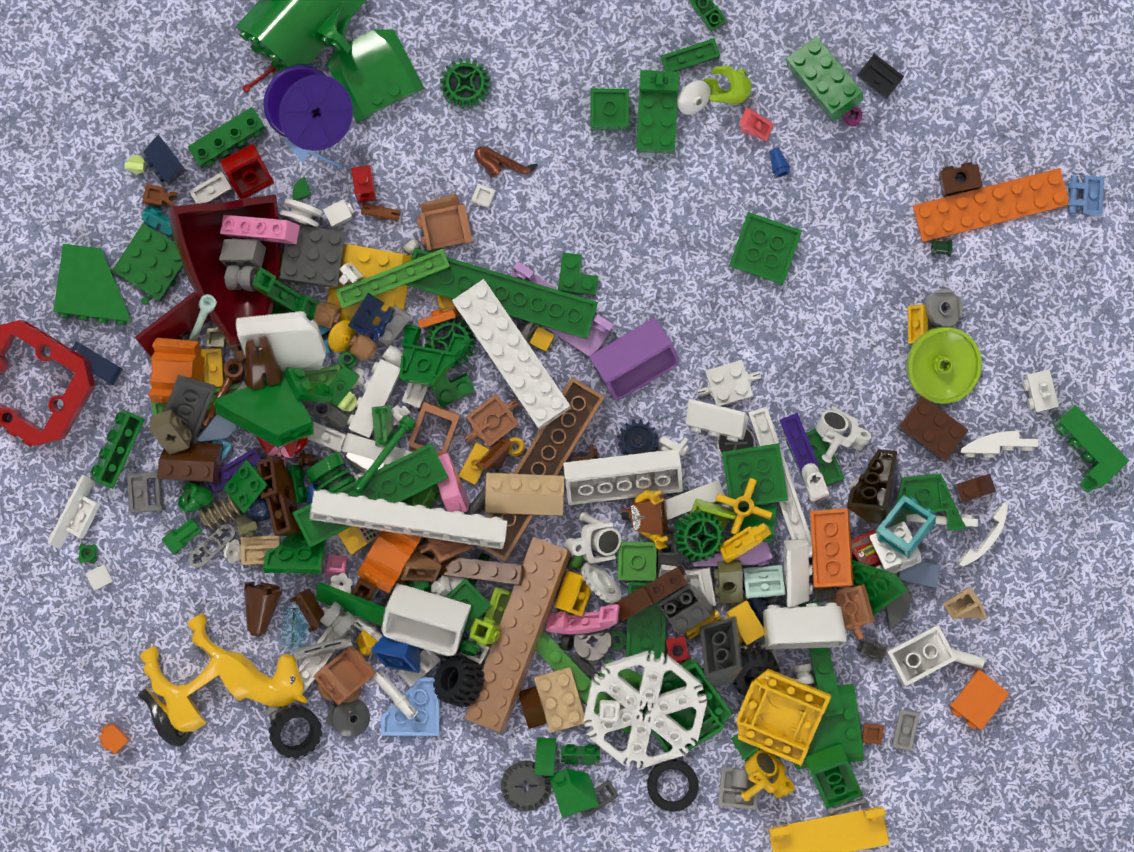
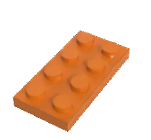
M848 508L810 511L814 588L853 586L850 510Z

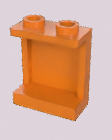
M976 669L972 674V678L948 706L952 708L950 712L956 717H964L967 720L966 724L970 728L982 730L1010 693L980 669Z

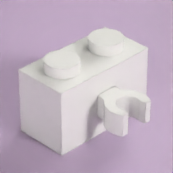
M1050 369L1024 376L1025 380L1022 381L1025 391H1028L1029 398L1027 403L1029 409L1033 410V413L1059 407Z

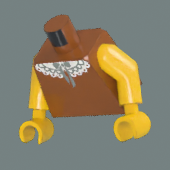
M645 490L636 496L630 505V509L622 510V520H632L633 530L639 531L640 534L655 542L657 549L667 548L664 541H667L668 537H662L668 529L665 495L661 494V490L656 492Z

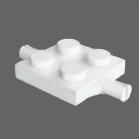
M742 360L705 371L708 387L697 390V393H699V398L710 394L717 406L729 405L753 397L750 387L751 381L761 379V374L759 371L748 374Z

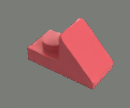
M748 108L745 109L739 124L741 132L764 141L768 140L774 125L763 116Z

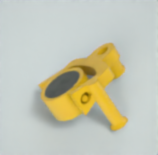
M759 750L745 761V769L749 775L748 779L755 783L746 792H741V796L745 801H750V798L763 788L769 793H773L777 798H782L784 795H789L794 791L793 782L785 776V766L774 754L765 750ZM774 776L773 782L770 783L768 780Z

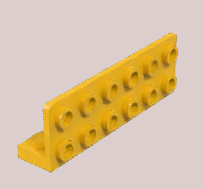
M883 806L769 827L768 832L772 852H853L888 845L889 839L884 819L886 815Z

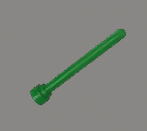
M406 415L401 418L399 429L355 486V492L360 493L405 432L408 433L413 430L416 425L413 419Z

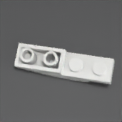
M1019 431L999 432L970 442L959 449V454H964L966 458H974L975 454H983V458H994V455L1000 454V447H1002V451H1014V447H1021V451H1033V448L1038 447V439H1019Z

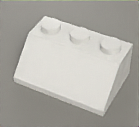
M689 399L686 425L690 427V431L701 433V430L709 432L708 435L717 438L720 435L727 436V440L738 442V439L744 440L749 417L745 412Z
M784 540V598L787 607L809 601V595H812V583H809V576H812V564H809V557H812V546H809L807 540Z

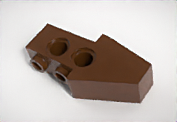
M271 456L257 462L258 474L268 484L262 491L261 498L266 499L275 536L288 537L301 532L293 515V512L298 510L294 484L281 457Z
M682 565L613 605L618 604L620 606L619 616L624 621L691 581Z

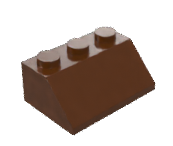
M190 443L188 449L171 455L163 449L159 458L157 479L220 483L223 445Z

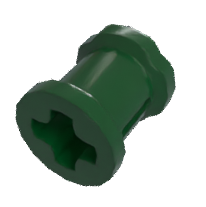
M933 238L931 256L944 254L947 257H951L952 240L945 242L937 241Z

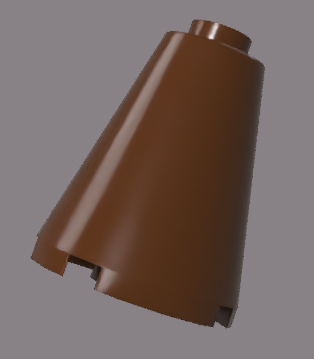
M255 582L244 583L247 631L252 636L260 637L267 632L283 589L270 583L261 582L258 585H254Z

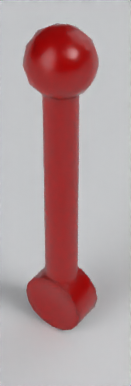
M270 66L266 72H264L261 76H259L249 85L245 84L243 86V91L249 92L252 86H254L256 83L262 80L269 73L275 72L276 69Z

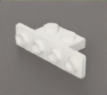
M81 475L63 513L59 517V521L50 535L48 544L61 548L69 532L79 538H84L100 507L99 503L87 498L95 483L90 477Z

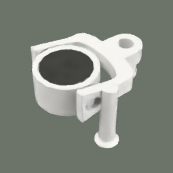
M834 406L830 410L823 412L816 425L818 434L823 437L822 441L831 443L826 454L822 455V459L828 463L832 462V457L839 445L845 447L852 446L860 451L871 439V434L867 430L858 427L856 418L847 415ZM849 428V436L844 437L845 431Z
M582 512L579 520L582 523H588V525L583 527L581 538H569L565 542V545H568L565 548L576 556L583 555L585 561L591 564L616 559L614 553L621 545V536L616 529L612 528L613 522L607 519L600 521L589 516L587 512ZM591 548L600 553V555L593 556Z

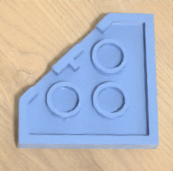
M420 677L403 694L408 697L410 704L418 711L414 718L408 720L405 714L400 709H397L394 704L381 716V736H439L440 700L434 692V677Z

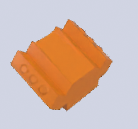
M156 338L152 344L155 352L151 357L152 374L149 383L152 389L148 396L151 402L167 404L178 375L203 382L205 357H201V347L198 341Z
M381 531L356 575L390 593L396 582L399 581L405 564L416 552L415 550L422 537Z

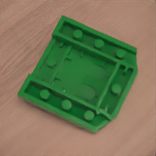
M394 29L371 30L349 41L348 43L352 46V49L348 53L341 50L339 52L335 51L326 64L333 78L340 82L348 91L352 100L353 116L357 123L373 116L374 113L425 89Z
M692 659L680 665L701 681L703 690L697 693H705L707 698L698 742L695 740V746L722 731L725 722L732 715V710L716 687L705 678V671L698 661ZM670 670L663 675L659 694L685 687L687 683ZM647 702L646 706H644V709H641L643 713V718L646 712L649 711L647 707ZM688 707L667 715L688 731L693 728L696 709ZM651 729L664 750L669 752L672 749V745ZM691 743L685 745L689 750L695 747Z
M854 684L838 685L844 714L824 718L822 715L806 756L842 743L850 763L864 761ZM806 758L802 766L793 763L797 770L809 768Z

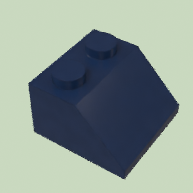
M159 135L144 150V154L147 156L144 160L150 168L153 166L158 171L156 176L162 183L166 181L169 185L187 172Z

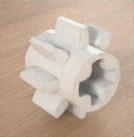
M396 405L391 409L393 428L396 425L399 427L401 418L404 415L408 416L410 414L405 405L402 408Z

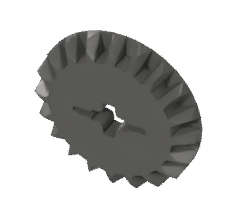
M533 761L514 763L505 771L502 777V795L512 808L519 811L528 812L538 809L547 801L551 792L549 776L534 775L535 762ZM524 781H528V784L538 785L529 788L527 792L524 791V788L515 787L524 784Z

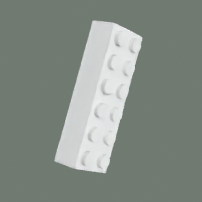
M679 449L563 463L568 505L634 498L645 490L655 492L661 490V494L683 492Z

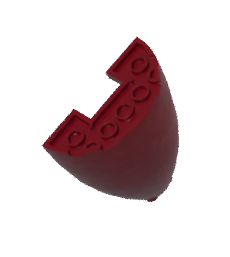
M276 194L242 198L227 202L210 204L206 202L167 208L174 241L186 276L199 301L204 295H211L215 298L216 305L214 310L208 312V315L229 341L230 345L240 344L236 327L237 318L271 315L274 302L257 290L245 291L243 288L241 290L227 289L224 279L227 267L219 258L224 239L233 238L220 234L223 215L279 220ZM260 241L266 247L262 268L276 276L278 281L280 243Z

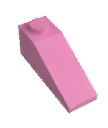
M449 452L439 455L438 457L449 477L438 483L447 512H466L471 503Z

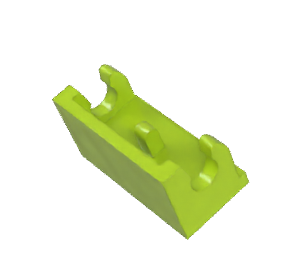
M495 587L490 600L492 607L486 612L485 617L495 620L494 624L499 626L512 592Z

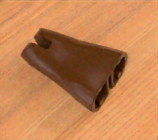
M266 336L259 337L260 344L257 347L253 339L246 341L245 385L252 390L264 387L263 374L268 386L280 384L283 379V373Z

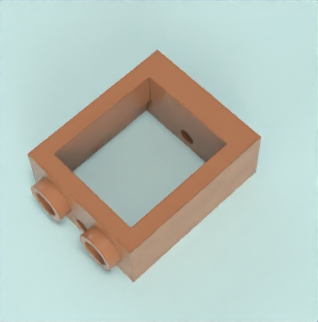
M425 401L408 446L412 447V451L425 446L415 441L427 411L452 421L442 451L435 449L439 456L448 452L461 414Z

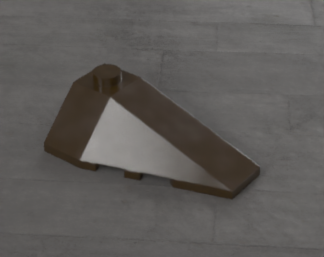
M878 449L869 462L864 474L860 475L859 481L850 490L847 508L866 522L881 524L889 514L897 451Z

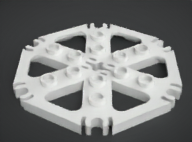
M648 651L605 664V667H601V672L605 675L600 677L595 674L594 679L592 678L583 718L584 726H593L592 729L587 730L589 738L621 764H623L626 758L627 766L630 765L632 760H635L636 768L640 767L641 761H643L642 768L684 756L685 752H689V748L685 745L691 743L695 746V740L698 742L707 704L706 694L697 693L703 690V685L700 680L668 654L664 662V653H661L659 659H655L654 651H651L650 658L647 659ZM636 665L643 666L644 671L639 691L621 678L618 672ZM668 670L673 671L687 683L685 687L659 694L663 675ZM599 692H607L623 705L619 709L618 722L599 721V714L594 712ZM647 702V707L649 711L646 712L643 718V713L641 709H644V706H646ZM688 707L695 708L696 716L693 728L687 731L667 714ZM631 726L627 746L624 751L617 750L604 739V735L608 732ZM651 729L672 745V749L669 752L656 756H648L646 754Z

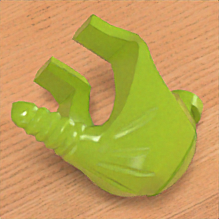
M715 66L713 68L712 74H723L729 80L731 85L727 91L719 87L718 80L705 78L703 80L710 87L711 94L709 99L712 102L737 105L748 100L751 95L752 82L746 76V69L735 71L730 66Z

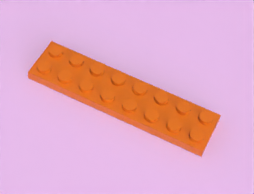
M1058 168L916 204L912 207L921 241L924 243L933 240V238L939 239L1065 207L1068 205L1069 198L1061 169Z

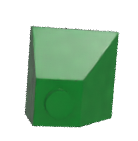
M564 769L555 772L554 776H549L562 818L599 806L589 773Z

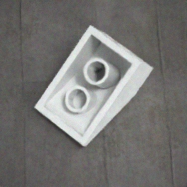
M939 625L884 652L902 686H908L957 660Z

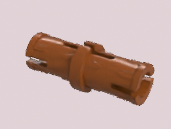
M363 202L362 215L374 216L379 220L384 218L399 222L401 210L386 208L381 204L377 206Z

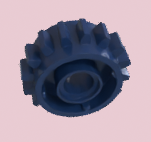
M640 419L639 423L632 420V425L625 423L626 429H620L623 435L617 436L621 440L617 445L623 447L621 454L624 452L627 455L648 453L650 451L656 452V449L653 447L654 445H659V442L655 441V438L659 437V435L653 433L656 428L650 429V423L647 422L645 425L642 419ZM636 435L642 436L643 444L635 445L632 441L633 437Z

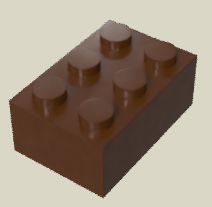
M923 396L917 399L897 427V429L942 462L949 458L968 432L966 427Z

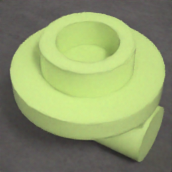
M133 155L125 162V170L140 174L146 169V161L140 155Z
M349 391L337 407L345 412L353 411L356 408V396Z

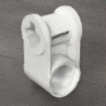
M813 463L805 465L802 468V476L810 501L814 502L829 496L827 485L817 465Z

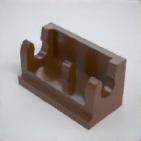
M310 588L289 599L291 603L296 602L309 623V633L324 625L320 622L325 615L324 611Z

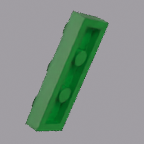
M715 38L661 55L660 58L665 71L677 72L720 58V53Z

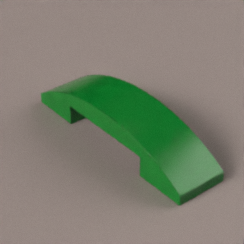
M263 268L258 269L252 286L257 291L292 313L305 312L307 319L314 320L316 308L320 302L308 295L303 296L277 281L276 276Z

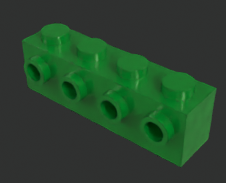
M250 107L189 145L188 149L201 169L204 167L208 169L215 165V160L220 157L224 159L231 155V150L236 147L240 149L247 145V141L252 137L256 139L263 135L266 128L254 108Z
M124 409L117 413L113 430L111 429L106 437L108 441L98 454L99 460L97 464L91 469L90 479L111 489L114 488L144 423V418Z

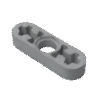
M229 524L220 526L190 554V564L196 568L205 566L228 542L235 538V528ZM230 528L231 536H225L222 539L224 544H221L220 540L215 538V536L218 534V537H221L224 534L222 530ZM211 540L216 541L218 544L217 550L213 552L207 548V544ZM203 547L210 556L207 558V555H204L201 558L203 561L201 564L199 562L194 563V555H201L203 551L200 549Z

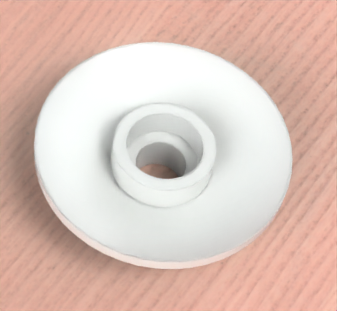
M696 80L687 84L678 96V109L686 115L695 114L703 109L711 94L709 85L702 80Z

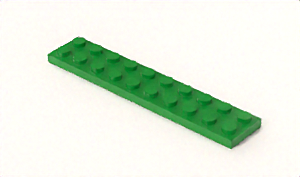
M414 248L411 261L432 252ZM447 257L450 268L406 284L413 288L455 299L484 279L510 317L584 339L588 338L598 302L449 257Z

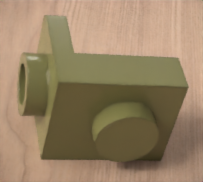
M245 514L235 519L240 536L245 535V538L256 534V530L260 529L258 522L250 520Z

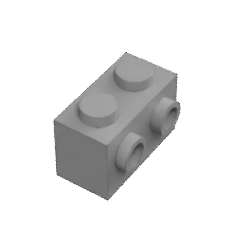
M253 237L249 239H224L219 260L226 267L229 265H239L241 268L246 266L262 268L266 247L259 239Z

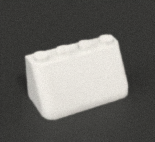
M397 583L385 609L382 633L387 638L446 656H452L459 647L471 605Z
M811 603L806 604V607L795 605L787 608H779V605H769L768 609L763 611L765 650L843 647L847 643L841 606H837V603H826L825 606Z

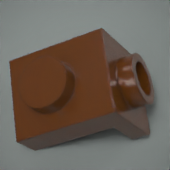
M589 444L590 456H572L571 462L598 459L597 448L594 449L593 444Z

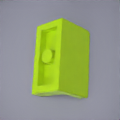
M695 499L691 511L694 510L696 513L700 509L704 513L708 512L711 515H716V520H720L722 522L720 526L724 528L729 518L734 520L736 518L731 508L700 499Z

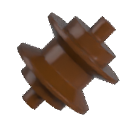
M303 450L299 457L295 458L296 461H299L301 469H303L304 465H308L311 468L315 465V462H319V459L315 458L313 450L310 454H306L305 450Z

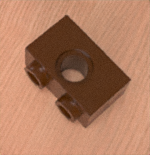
M972 162L961 164V167L955 169L953 166L942 168L943 171H940L938 174L943 196L967 192L983 186L978 164L973 165ZM956 174L963 175V183H959L956 181Z

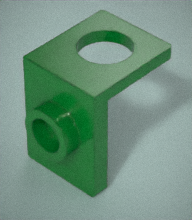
M738 734L731 738L742 755V761L747 760L755 752L761 750L739 740Z

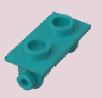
M149 206L143 210L144 214L141 220L145 224L156 229L160 223L162 225L159 231L170 237L173 236L169 217L162 213L160 208Z

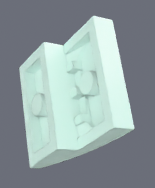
M782 565L743 568L746 598L785 595Z

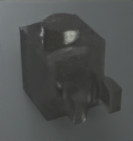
M864 637L863 641L859 640L856 651H859L858 656L881 664L888 646Z

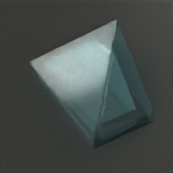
M283 607L281 646L297 647L309 633L310 625L299 608Z

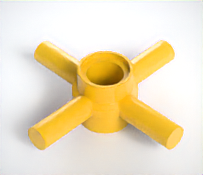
M749 479L744 496L737 499L721 494L716 496L715 501L732 506L737 514L731 530L733 534L739 533L744 517L751 514L771 519L773 512L754 506V502L751 499L757 482L755 479ZM741 501L748 502L749 510L747 512L739 510L738 506Z

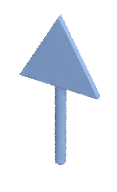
M284 139L302 163H304L309 153L339 168L342 167L341 164L314 151L301 149L290 142L289 139Z

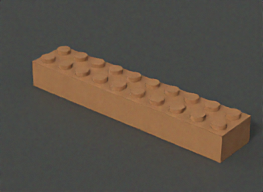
M571 377L562 392L571 409L539 430L513 474L558 476L564 467L563 463L567 462L605 396ZM489 513L487 518L499 517L507 521L505 543L503 549L479 547L506 563L534 515Z
M535 537L532 538L522 564L524 569L521 586L515 585L499 625V638L492 644L482 670L484 672L482 692L480 691L478 699L476 698L475 702L469 705L464 719L494 731L505 733L535 654L537 644L571 559L572 553L569 550Z

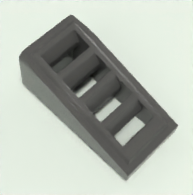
M609 780L594 788L595 794L599 791L604 801L601 802L596 794L599 806L581 812L584 818L589 817L619 796ZM606 787L611 797L608 798L602 788Z

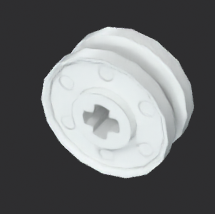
M285 199L284 205L291 208V210H281V217L303 226L318 228L319 223L313 220L312 216L322 217L323 212L299 201Z

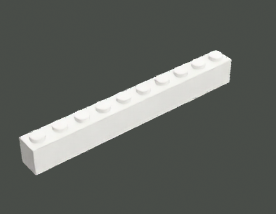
M326 490L314 491L310 512L311 520L503 549L507 521L499 517L486 518L480 514L466 515L461 511L447 512L442 508L428 509L423 505L409 506L403 502L390 503L384 499L371 500L365 496L351 497L346 493L332 494Z

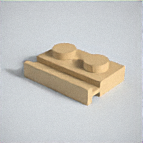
M280 536L240 537L241 565L264 564L266 552L280 545Z

